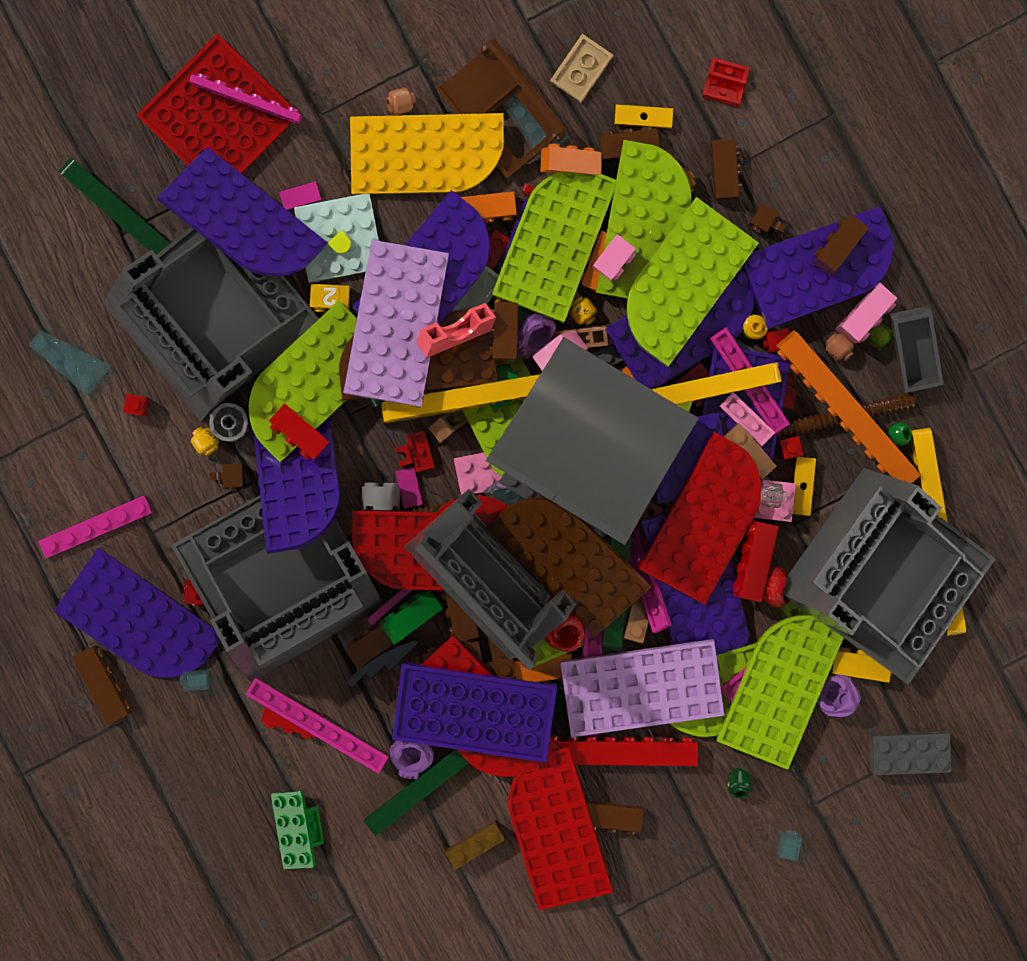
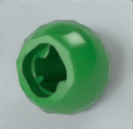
M901 422L893 424L887 433L895 446L907 445L912 437L910 427Z

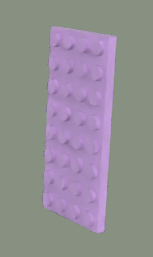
M376 240L371 241L344 394L422 407L430 357L427 358L416 342L422 328L437 323L449 253Z
M714 639L560 661L571 737L724 716Z

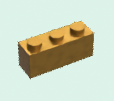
M494 820L447 848L445 854L456 870L504 841L505 836Z

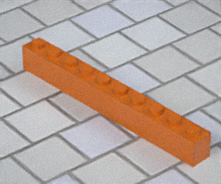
M793 330L776 345L779 349L777 353L784 361L786 359L792 364L790 368L796 375L800 373L804 377L802 382L809 389L813 388L817 392L815 397L822 404L825 402L829 406L827 410L834 418L838 416L842 421L839 423L846 432L849 430L854 435L852 439L858 446L863 445L866 451L864 453L870 460L875 459L879 463L876 467L883 474L887 473L890 477L913 483L921 476L796 331Z

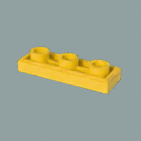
M616 104L614 125L652 126L653 128L672 129L673 108ZM640 115H646L647 119L642 120Z
M796 457L794 473L796 488L793 514L811 515L816 466L815 458ZM801 483H805L806 488L804 490L800 488Z

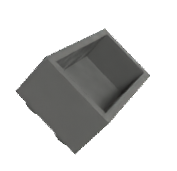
M929 306L891 313L890 319L901 384L905 393L944 385L933 315Z
M946 731L869 734L870 772L873 775L951 772L950 733Z

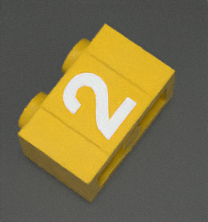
M311 284L310 308L314 309V312L326 313V310H329L340 301L350 311L351 287Z

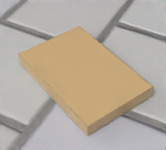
M582 34L551 78L550 83L579 103H582L614 55Z

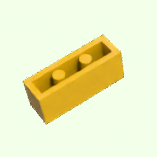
M845 647L839 648L829 671L832 674L888 683L891 672L861 650L853 653L850 652V648Z

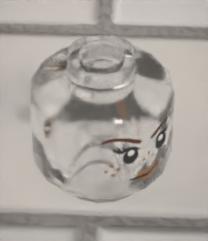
M766 482L761 486L762 492L760 497L763 507L779 509L782 503H786L787 491H784L782 484Z

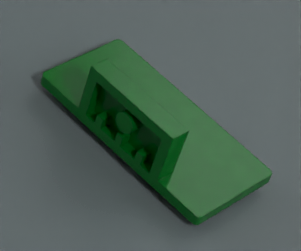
M303 791L272 793L271 799L283 868L315 867L313 847L324 843L318 805L306 808Z

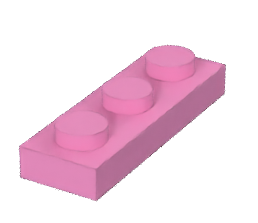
M734 392L719 406L737 424L739 423L761 447L775 433Z

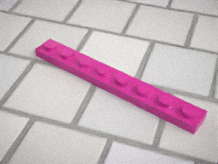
M258 678L254 679L245 694L378 774L389 757Z

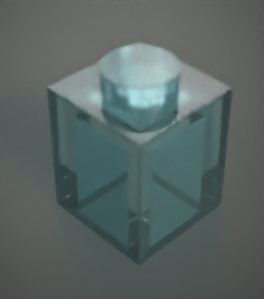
M209 669L183 671V675H180V686H183L184 691L209 689Z
M787 830L786 833L781 832L776 852L779 858L798 861L802 838L798 835V832Z

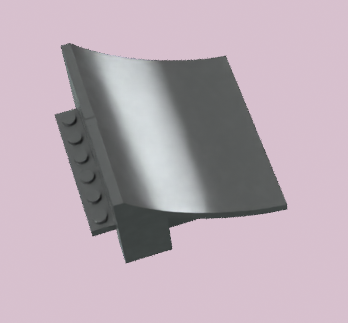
M192 227L157 255L153 250H150L122 269L103 302V305L200 422L279 357L319 320L284 276H265L244 269Z
M563 337L486 461L505 472L499 483L525 499L534 497L548 498L586 521L602 538L605 534H608L625 545L673 460L697 422L698 417Z
M863 468L824 523L822 529L817 533L786 577L787 584L785 585L783 596L856 646L902 682L909 685L995 559L952 525L940 518L937 514L942 507L918 485Z
M468 489L404 547L509 660L517 657L530 670L537 661V653L532 647L567 620L576 603L564 590L548 602L552 595L486 529L487 525L475 514V511L482 502Z
M261 495L171 545L211 615L212 619L210 621L226 652L250 682L377 611L384 605L336 519H334L324 534L312 543L299 549L268 554L266 551Z

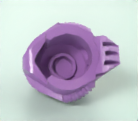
M534 313L526 316V319L519 322V358L527 359L530 355H535L551 342L556 329L553 319Z
M834 674L827 677L817 704L827 716L848 717L855 712L860 703L861 696L850 677Z
M396 740L390 748V758L393 765L399 769L398 775L400 777L413 780L418 778L419 772L422 773L429 768L434 758V752L431 745Z

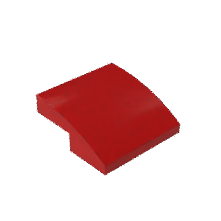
M712 58L702 98L739 108L750 67Z

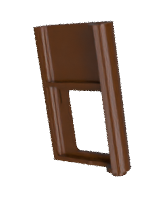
M492 39L481 48V53L436 89L456 114H491L513 96H516L544 130L546 137L520 159H517L504 143L503 152L497 166L509 178L541 153V149L548 147V144L553 143L555 140L558 142L566 136L565 131L567 129L496 39Z

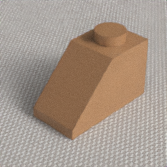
M462 410L449 412L433 423L429 430L441 443L468 421Z

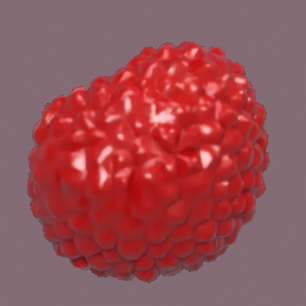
M774 566L769 569L762 597L765 602L774 607H783V605L790 602L783 596L788 573L780 566Z
M570 613L567 620L545 637V642L550 647L559 651H575L582 644V640L585 637L582 621L579 620V617Z

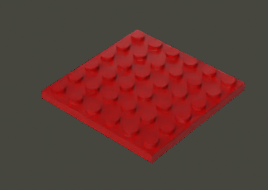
M216 34L137 116L187 166L208 147L234 169L243 174L293 122L193 86L189 82L191 74L196 76L198 73L209 77L208 80L216 82V80L222 81L227 84L226 87L234 89V87L245 90V94L252 96V93L257 94L269 103L270 100L276 101L285 109L292 106L222 37Z

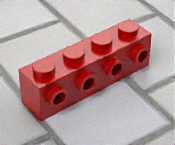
M752 520L746 531L745 543L741 548L742 558L737 566V580L733 584L734 596L762 602L779 526Z

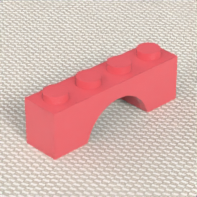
M486 303L469 309L460 320L452 325L440 327L438 323L422 328L416 344L428 358L490 332L496 316Z

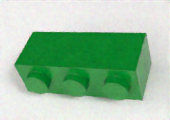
M430 590L426 593L420 591L412 597L414 599L412 603L405 602L398 608L400 612L397 614L392 612L384 618L386 622L381 627L393 644L402 640L443 609Z

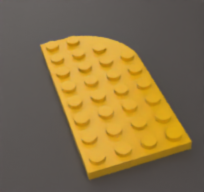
M504 114L350 117L351 194L449 193L451 190L457 193L477 186L492 173L501 158L504 148Z

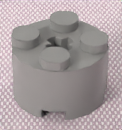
M232 403L219 405L211 413L209 420L212 433L220 440L229 442L239 441L244 438L250 429L251 423L247 411L241 406ZM230 417L231 420H234V425L231 428L229 425H226V420L229 421Z
M364 483V486H362L361 510H367V506H369V510H393V506L394 510H400V487H398V483H383V487H378L379 483Z

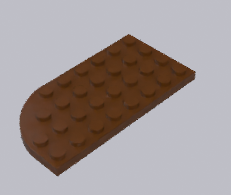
M469 309L451 311L439 326L446 327L454 324ZM490 332L432 355L430 357L424 392L497 382L496 366L493 358H490V346H493ZM354 335L346 344L339 363L342 401L366 398L343 393Z
M534 497L518 500L508 505L486 526V529L554 596L562 590L568 594L576 603L572 613L579 617V620L595 636L602 632L651 588V585L586 521L548 498Z

